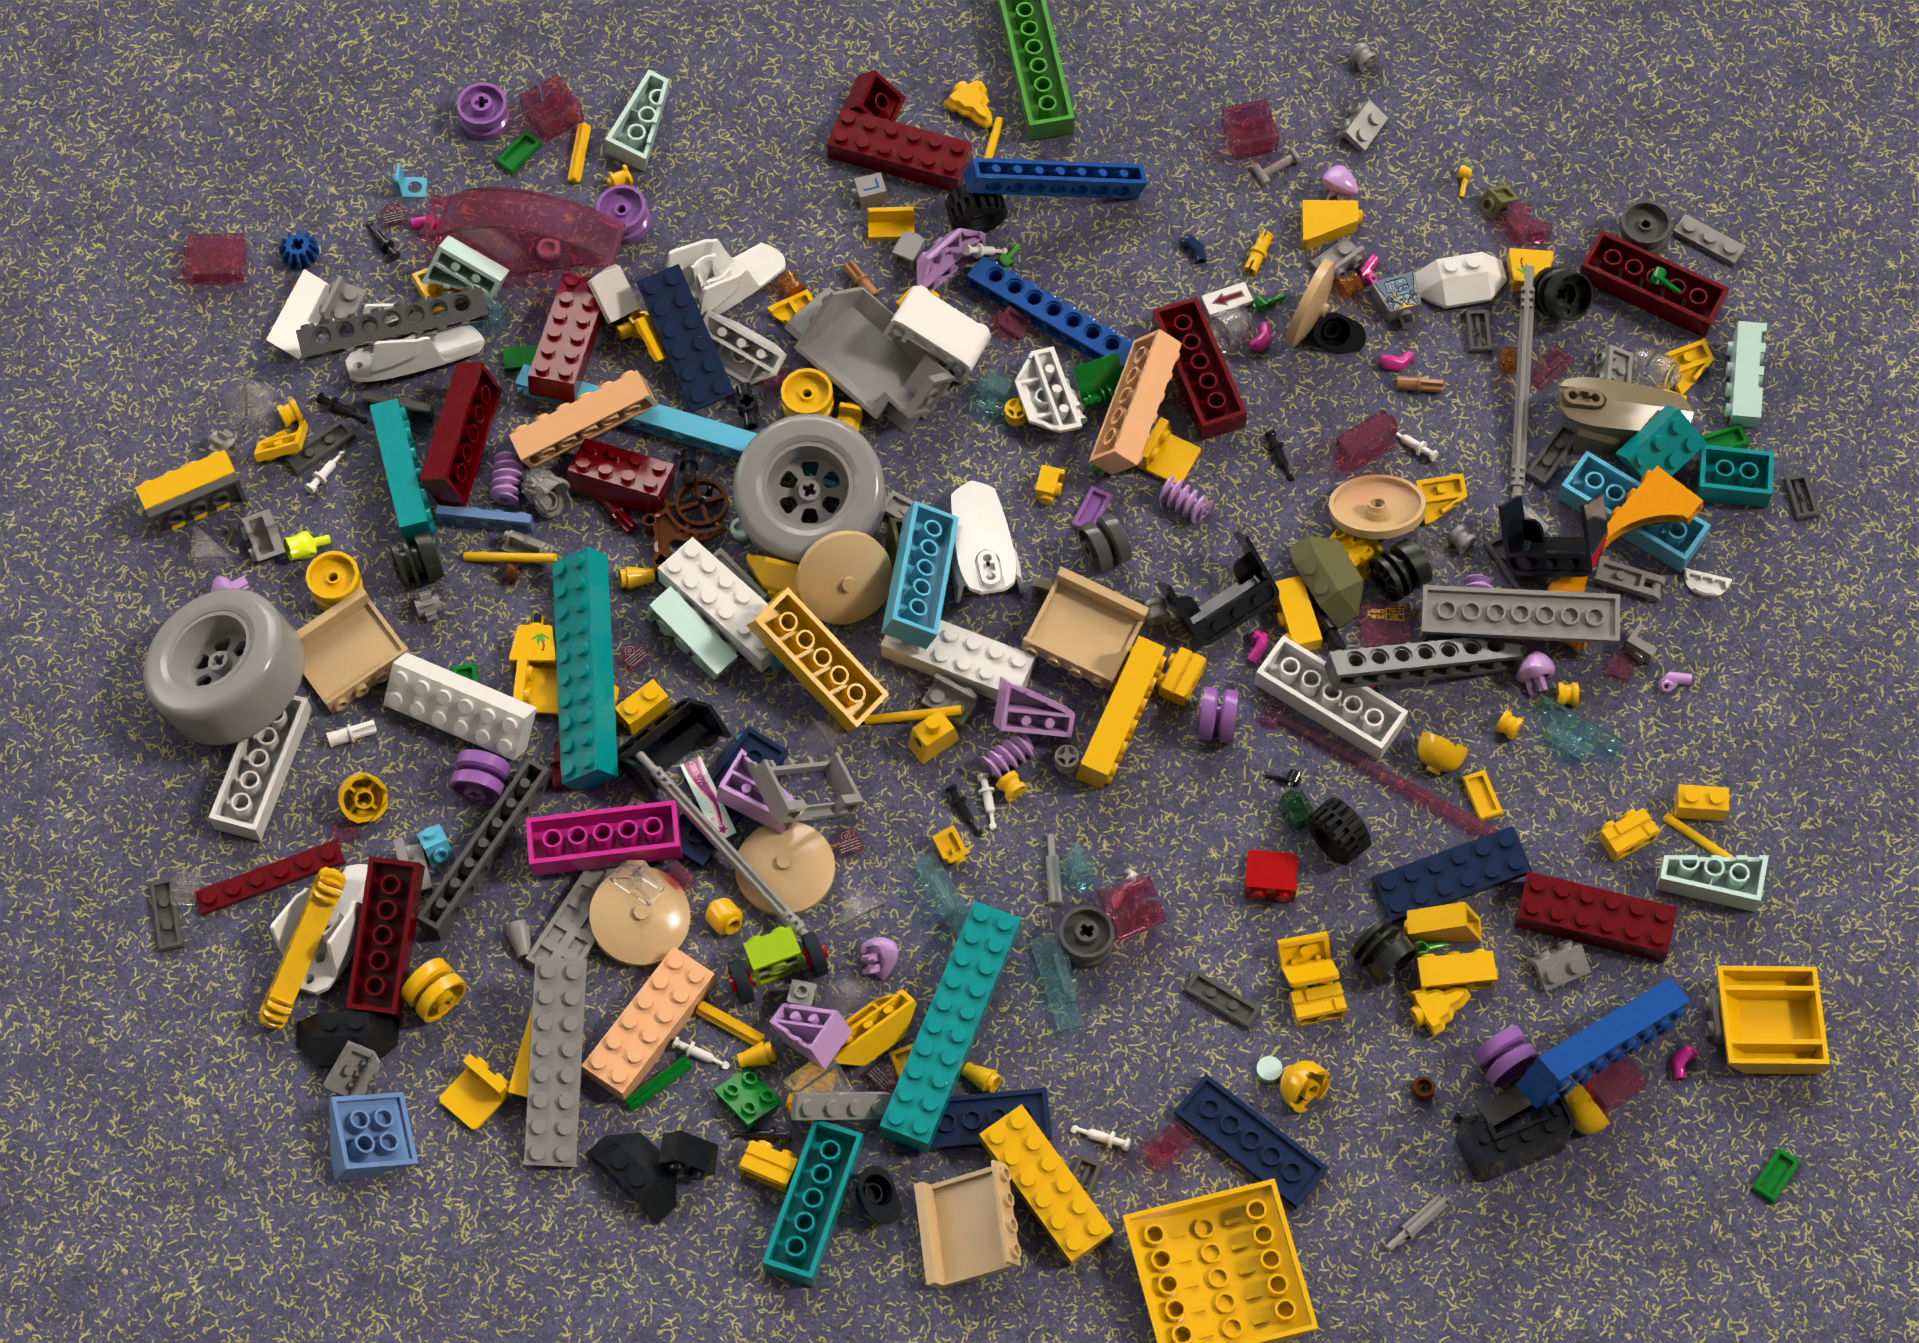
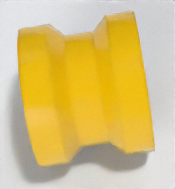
M1020 398L1010 399L1005 404V420L1011 426H1021L1027 421Z
M294 399L289 400L286 405L276 406L286 428L291 426V423L294 421L300 422L303 420Z
M1557 682V707H1563L1565 704H1570L1572 707L1578 706V682H1572L1570 685Z
M1506 710L1498 721L1495 731L1498 733L1503 732L1507 735L1508 739L1513 740L1521 729L1524 719L1521 717L1516 718L1512 716V712Z
M1016 771L1008 772L996 783V787L1005 793L1004 797L1008 802L1013 801L1027 790V785L1024 782H1020Z

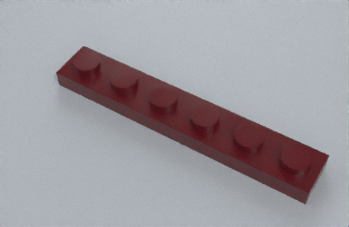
M336 839L197 890L194 894L200 912L204 916L316 875L324 867L335 868L346 864Z

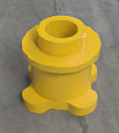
M626 164L622 165L623 170L615 173L608 172L609 177L606 178L608 188L615 185L633 186L634 182Z

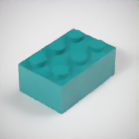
M1667 404L1615 454L1635 479L1642 483L1643 475L1649 469L1653 471L1656 466L1660 467L1670 476H1673L1707 443L1680 409Z
M1705 445L1697 456L1695 495L1703 501L1767 508L1773 492L1774 452Z

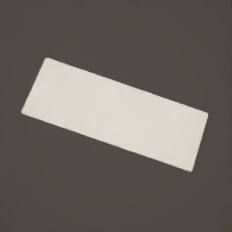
M304 269L268 335L267 341L300 359L301 351L296 330L301 329V325L314 323L315 326L318 325L321 319L319 307L322 301H326L329 295L330 284Z

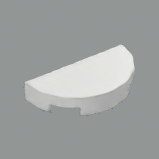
M1684 568V581L1687 587L1693 593L1702 597L1713 598L1720 596L1728 590L1732 579Z

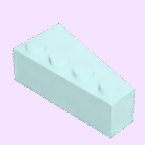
M651 70L647 71L605 139L606 154L628 165L646 171L667 99L669 79Z
M1738 321L1732 341L1727 342L1726 356H1730V362L1726 364V376H1730V383L1727 382L1725 388V397H1729V403L1725 405L1724 415L1729 418V426L1741 424L1742 427L1757 428L1759 425L1763 388L1759 386L1762 385L1764 366L1760 365L1763 363L1766 343H1762V340L1767 332V323Z
M670 586L649 605L645 618L650 622L656 620L660 627L659 630L665 636L672 635L675 638L676 646L684 653L688 654L691 652L693 654L691 659L714 680L736 662L738 658L736 648L730 642L725 643L721 639L717 628L712 624L708 625L702 619V613L696 607L691 608L686 602V597L678 589L674 590Z
M1664 855L1659 868L1656 890L1756 912L1761 902L1769 855H1760L1759 857H1747V855H1737L1736 857H1721V855H1711V857Z

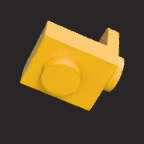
M954 825L931 836L941 859L946 864L952 863L953 866L966 860L965 855L970 853V850L964 846Z

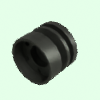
M1551 266L1538 272L1533 281V287L1535 288L1534 308L1539 313L1566 321H1575L1583 317L1591 307L1594 298L1593 286L1584 274Z
M429 529L413 534V546H409L404 537L401 538L404 548L402 550H398L395 540L389 542L390 558L397 578L404 585L405 590L411 588L408 578L414 576L416 585H421L419 575L421 573H425L430 582L445 577Z
M1404 538L1390 547V552L1383 551L1369 562L1374 580L1388 594L1387 597L1396 603L1403 599L1404 596L1411 594L1412 588L1418 590L1433 580V573L1428 559L1418 545L1408 538Z
M1387 917L1370 926L1359 937L1349 954L1353 959H1359L1358 964L1362 967L1373 962L1368 974L1381 986L1393 979L1387 972L1394 965L1402 971L1418 951V947L1406 936L1394 941L1399 933V929L1396 926L1391 927L1392 922Z

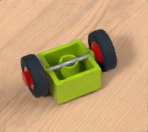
M783 926L777 927L767 935H756L743 943L745 959L751 973L749 974L744 968L740 959L727 963L730 978H727L732 993L736 992L740 1003L745 1005L755 1000L752 981L758 987L803 970V964L806 962L811 967L816 978L828 974L829 969L826 961L828 954L824 944H820L814 931L801 935L803 954L791 926L786 928Z

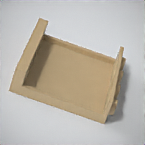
M1061 566L1056 580L1027 636L1023 638L1021 648L1035 657L1039 656L1045 659L1051 666L1069 670V673L1074 677H1083L1090 680L1098 688L1110 690L1147 617L1149 608Z
M363 587L296 631L304 648L305 665L303 674L332 714L344 710L357 697L367 694L373 685L386 681L390 676L393 662L406 652L411 654L407 646L405 647L370 600Z
M991 1160V1167L932 1185L923 1181L914 1184L927 1286L944 1289L1021 1266V1248L1017 1240L1018 1224L1014 1218V1197L1010 1189L1011 1173L1006 1164Z

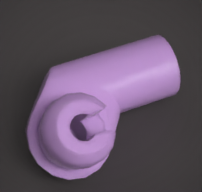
M1668 672L1659 680L1658 689L1662 693H1669L1677 685L1691 686L1692 674Z

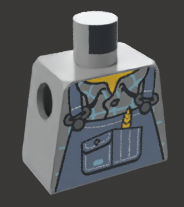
M1415 272L1372 282L1370 294L1387 322L1399 320L1403 329L1414 327L1416 322L1413 316L1419 314L1421 307Z

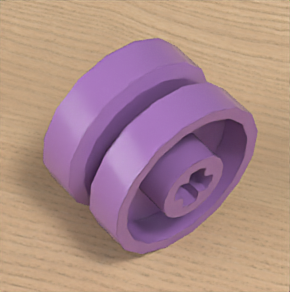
M479 82L469 85L459 95L457 99L459 119L463 131L469 137L476 140H491L499 137L506 131L510 123V113L505 94L498 86Z
M615 185L600 195L596 203V214L605 236L611 241L619 244H632L640 241L648 233L651 227V215L644 196L638 189L629 185Z
M1204 686L1203 702H1200L1197 724H1200L1198 740L1211 741L1215 726L1219 727V742L1232 744L1239 691L1226 689L1223 694V702L1219 704L1217 703L1218 689Z
M466 749L457 754L454 764L456 771L451 775L449 789L455 795L466 800L486 804L497 803L505 790L503 783L508 779L510 772L509 763L495 754L482 750Z
M1518 1025L1510 1026L1492 1036L1472 1056V1059L1480 1069H1488L1485 1077L1494 1088L1501 1087L1524 1073L1539 1057V1053L1532 1044H1523L1526 1036Z

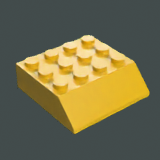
M1716 966L1727 1063L1729 1066L1745 1074H1821L1830 1061L1817 967Z

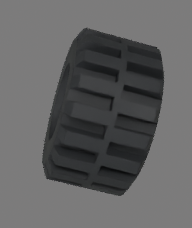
M963 184L954 189L945 199V207L953 230L963 228L986 233L1001 225L1007 218L1008 211L1002 194L967 193L966 184Z
M1329 798L1306 818L1308 829L1317 845L1328 857L1341 865H1348L1371 846V837L1362 819L1349 805L1338 798Z

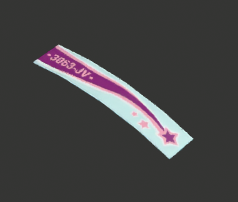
M701 756L680 765L704 816L725 838L737 833L724 804L716 801L717 790Z

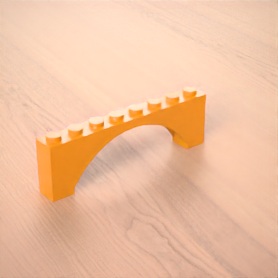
M1656 466L1653 471L1649 469L1641 479L1642 484L1637 489L1632 488L1625 498L1627 501L1623 506H1617L1611 513V520L1607 523L1608 535L1603 550L1620 535L1643 525L1671 521L1684 522L1688 526L1703 508V500L1660 467ZM1588 576L1555 579L1548 586L1547 591L1585 592ZM1563 641L1577 653L1587 644V642Z

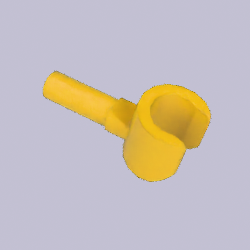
M1461 165L1457 174L1458 178L1463 179L1458 196L1463 198L1467 184L1472 176V169L1465 165Z

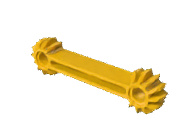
M324 867L319 870L312 883L306 904L268 993H266L259 1008L258 1020L265 1027L279 1030L284 1027L291 1015L297 994L334 907L338 903L344 889L345 875L340 873L339 870Z

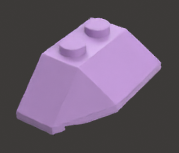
M958 228L949 232L944 237L938 238L932 248L927 252H922L917 258V286H924L930 292L938 288L973 257L972 254L969 256L963 255V245L969 244L972 247L974 243L979 242L985 246L986 234L982 231Z

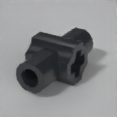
M739 383L736 385L738 414L743 417L745 430H755L759 428L757 397L752 394L750 383Z

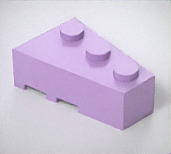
M1000 676L993 724L999 730L1072 737L1075 713L1071 709Z
M741 749L718 786L716 801L782 834L789 822L775 823L748 770L749 762L753 761ZM782 787V789H783V791H784V793H785V795H786L788 801L795 800V799Z
M782 1003L769 1021L785 1044L824 1070L852 1032L837 1010Z

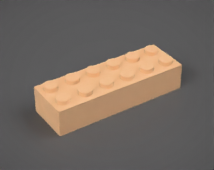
M1160 329L1133 341L1089 462L1111 475L1137 466L1141 462L1143 448L1150 438L1151 426L1158 416V407L1165 397V388L1172 378L1173 366L1179 359L1181 342Z
M630 370L623 373L620 379L614 382L608 381L599 386V390L593 393H583L578 397L577 401L571 404L564 403L556 408L557 411L549 415L547 413L542 414L535 419V422L529 425L518 426L514 429V433L509 436L520 460L532 469L581 445L585 438L591 440L658 406L645 378L638 370Z
M673 947L581 1065L584 1075L625 1102L626 1097L634 1092L696 1011L700 1002L706 998L716 985L715 973Z

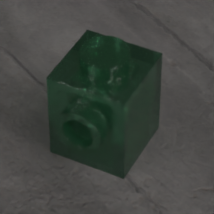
M1302 789L1296 792L1289 791L1279 800L1278 808L1292 832L1307 826L1306 818L1314 810Z

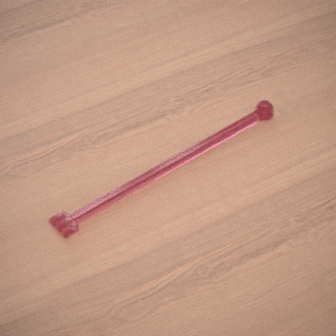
M1276 701L1270 703L1269 706L1272 709L1267 708L1264 712L1272 719L1262 716L1259 720L1273 729L1276 728L1277 724L1484 836L1500 831L1494 826L1285 715L1287 707Z

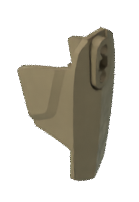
M1576 377L1565 379L1557 389L1559 411L1566 420L1578 425L1573 444V454L1577 455L1585 454L1586 451L1592 454H1615L1667 404L1680 409L1690 423L1694 415L1692 407L1681 394L1634 383L1595 377Z

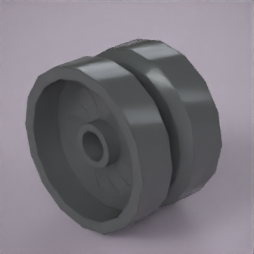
M1635 201L1629 204L1623 211L1616 237L1659 256L1666 248L1671 232V215L1663 205L1656 201Z
M1108 512L1097 517L1096 524L1088 521L1077 527L1081 547L1097 573L1101 574L1112 569L1113 562L1120 565L1132 559L1131 547L1127 536L1112 513Z
M1080 906L1070 910L1063 917L1059 926V949L1063 958L1070 965L1080 969H1093L1103 965L1110 958L1114 949V925L1111 918L1103 910L1093 906Z

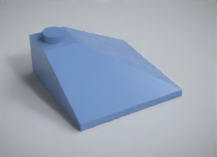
M403 1092L330 1097V1158L335 1181L361 1179L418 1164Z

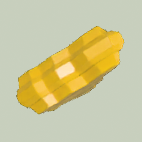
M976 80L969 84L966 81L957 83L952 88V94L944 102V105L951 112H957L961 117L970 118L978 126L985 129L992 126L991 112L987 107L989 103L986 96L987 88L983 82Z
M1437 988L1428 991L1417 989L1410 992L1414 1007L1410 1008V1014L1417 1027L1425 1025L1427 1030L1435 1037L1445 1031V1025L1453 1020L1454 1012L1462 1009L1471 998V995L1467 988H1451L1444 992Z

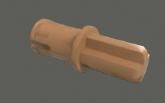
M849 260L843 265L845 272L853 280L855 288L864 287L875 298L878 297L877 295H880V292L869 280V275L864 274L853 260Z
M1397 375L1396 391L1417 392V394H1420V391L1443 392V380L1421 378V375L1418 377Z

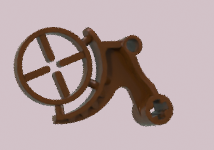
M697 478L693 481V485L686 483L678 491L675 502H669V498H665L664 509L655 514L648 513L644 515L642 521L645 532L650 536H654L655 554L652 557V566L657 578H659L658 567L671 556L670 543L674 541L686 543L692 537L699 543L714 539L726 531L724 525L719 523L727 514L729 507L728 497L723 486L715 480ZM699 486L714 487L721 494L706 498L705 503L708 506L712 503L716 504L724 501V506L716 517L711 520L709 519L705 505H701L705 520L703 522L690 520L683 515L685 512L699 508L697 501L680 506V501L688 490L694 487L698 501L702 502L703 497ZM670 508H676L677 514L681 521L686 524L685 526H682L674 519ZM713 526L715 527V528L708 529V530H692V529H690L691 527H692V528H696V529H707V528H710V527H713Z

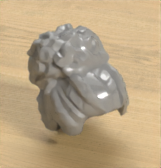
M531 469L521 483L523 495L526 496V499L531 504H534L537 512L545 518L559 516L562 510L572 503V498L568 493L570 483L564 478L557 477L555 473L549 470Z

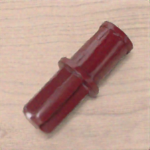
M598 500V504L609 514L611 521H615L627 534L634 532L637 524L626 513L624 506Z
M560 740L554 742V758L550 764L553 768L551 786L557 790L566 787L561 784Z

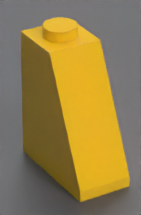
M1302 200V250L1307 251L1356 232L1358 224H1362L1363 210H1358V200Z
M1466 902L1407 911L1404 929L1406 934L1415 942L1419 940L1424 942H1482L1480 917Z

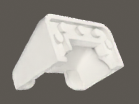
M921 285L911 287L882 334L891 341L896 336L903 337L901 341L904 343L908 339L947 364L946 370L949 371L951 368L954 371V381L961 384L964 383L991 338L990 330L986 325L972 320L931 294L926 287Z

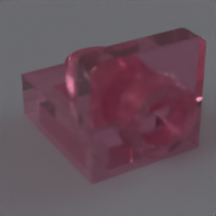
M1007 305L1004 309H998L991 319L994 323L990 330L995 332L1000 329L1019 341L1027 330L1031 319L1010 305Z
M677 860L669 866L671 870L667 874L681 886L684 892L696 882Z

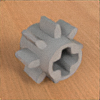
M224 429L223 432L220 430L214 431L207 441V445L210 446L208 448L211 451L210 454L225 450L228 457H231L237 449L236 439L234 438L235 434L227 429Z
M430 590L420 592V599L414 600L419 618L426 616L427 622L438 619L437 612L443 611L438 594L431 595Z

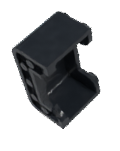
M1562 1093L1550 1106H1547L1545 1103L1537 1109L1533 1108L1530 1114V1121L1500 1133L1496 1132L1492 1122L1481 1124L1476 1121L1474 1115L1462 1119L1455 1140L1473 1177L1485 1182L1562 1152L1567 1146L1575 1128V1118Z

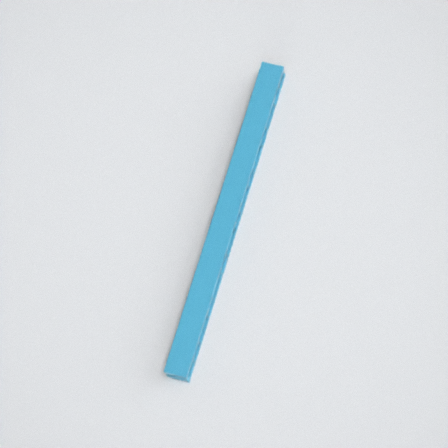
M523 364L515 382V386L518 387L517 394L543 402L546 400L547 403L557 406L564 403H573L530 395L528 390V373L531 366ZM582 381L576 401L583 393H593L599 390V386ZM660 404L620 424L630 428L634 426V429L673 441L678 439L680 443L717 454L723 453V456L737 460L740 459L749 442L757 435V433ZM806 462L802 464L805 476L816 475L819 467L818 463ZM791 472L786 473L787 475L794 476ZM834 472L828 473L823 479V483L827 487L832 488L840 485L839 478Z

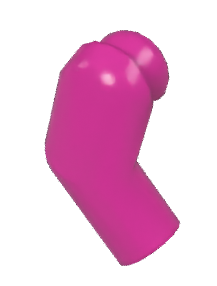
M430 215L411 218L413 230L431 227L433 234L443 232V222L439 218Z
M1371 254L1359 268L1361 281L1366 286H1372V282L1378 281V276H1375L1373 269L1380 260L1374 254Z
M1264 321L1258 324L1259 335L1249 342V348L1252 352L1263 351L1271 344L1272 336L1269 322Z
M1407 350L1400 357L1382 354L1378 362L1386 370L1399 372L1411 363L1415 357L1412 352Z
M1254 630L1250 637L1255 642V645L1247 657L1248 660L1256 665L1266 651L1268 635L1260 630Z
M1684 1045L1672 1057L1674 1081L1686 1080L1685 1065L1697 1058L1698 1052L1696 1048Z

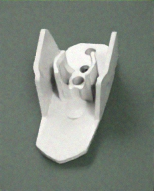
M704 239L671 250L668 253L667 268L677 264L680 265L702 318H704L707 310L720 315L752 295L786 269L783 254L767 244L760 243L732 258L718 239Z
M366 304L363 314H368L371 309L377 307H384V310L394 308V304ZM413 312L409 316L412 322H418L422 318V314L419 312ZM391 317L386 321L388 327H395L399 323V320L395 317ZM371 322L366 323L363 326V331L371 333L375 330L376 325ZM465 325L439 333L435 331L418 336L411 334L404 339L376 341L374 346L362 348L351 353L345 362L349 377L353 381L370 382L386 380L427 370L477 354L483 348L485 341L478 330L471 325Z
M976 481L965 483L951 494L952 515L959 517L952 553L953 557L950 564L956 603L961 601L965 585L970 591L982 595L1006 591L1015 584L1017 579L1019 591L1024 593L1018 555L1013 547L1007 521L995 488ZM986 562H990L989 567H987Z
M367 864L349 865L342 872L345 875L346 881L338 903L334 907L300 987V990L308 994L318 995L329 990L343 973L354 954L368 868ZM304 888L303 891L296 894L270 926L271 933L282 955L286 951L310 894L309 888Z

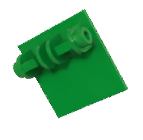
M1118 353L1073 367L1080 397L1085 406L1084 410L1111 402L1122 374Z
M747 1067L713 1089L718 1096L717 1100L727 1107L728 1112L733 1111L732 1116L734 1118L738 1116L743 1127L752 1130L757 1125L756 1120L783 1102L750 1067Z

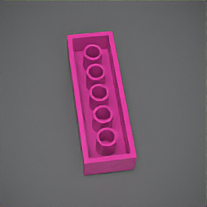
M676 800L525 818L529 866L533 876L683 858Z

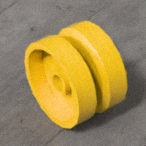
M805 368L792 372L783 381L781 397L785 417L799 414H819L832 417L834 411L833 389L827 375L816 369Z
M329 551L322 553L314 558L307 567L306 581L312 599L324 611H327L359 588L363 587L364 589L357 563L351 556L343 552Z
M435 958L423 964L408 978L402 987L401 997L410 1007H416V1013L424 1022L431 1023L440 1019L462 999L467 985L458 974L452 973L450 965L443 958Z

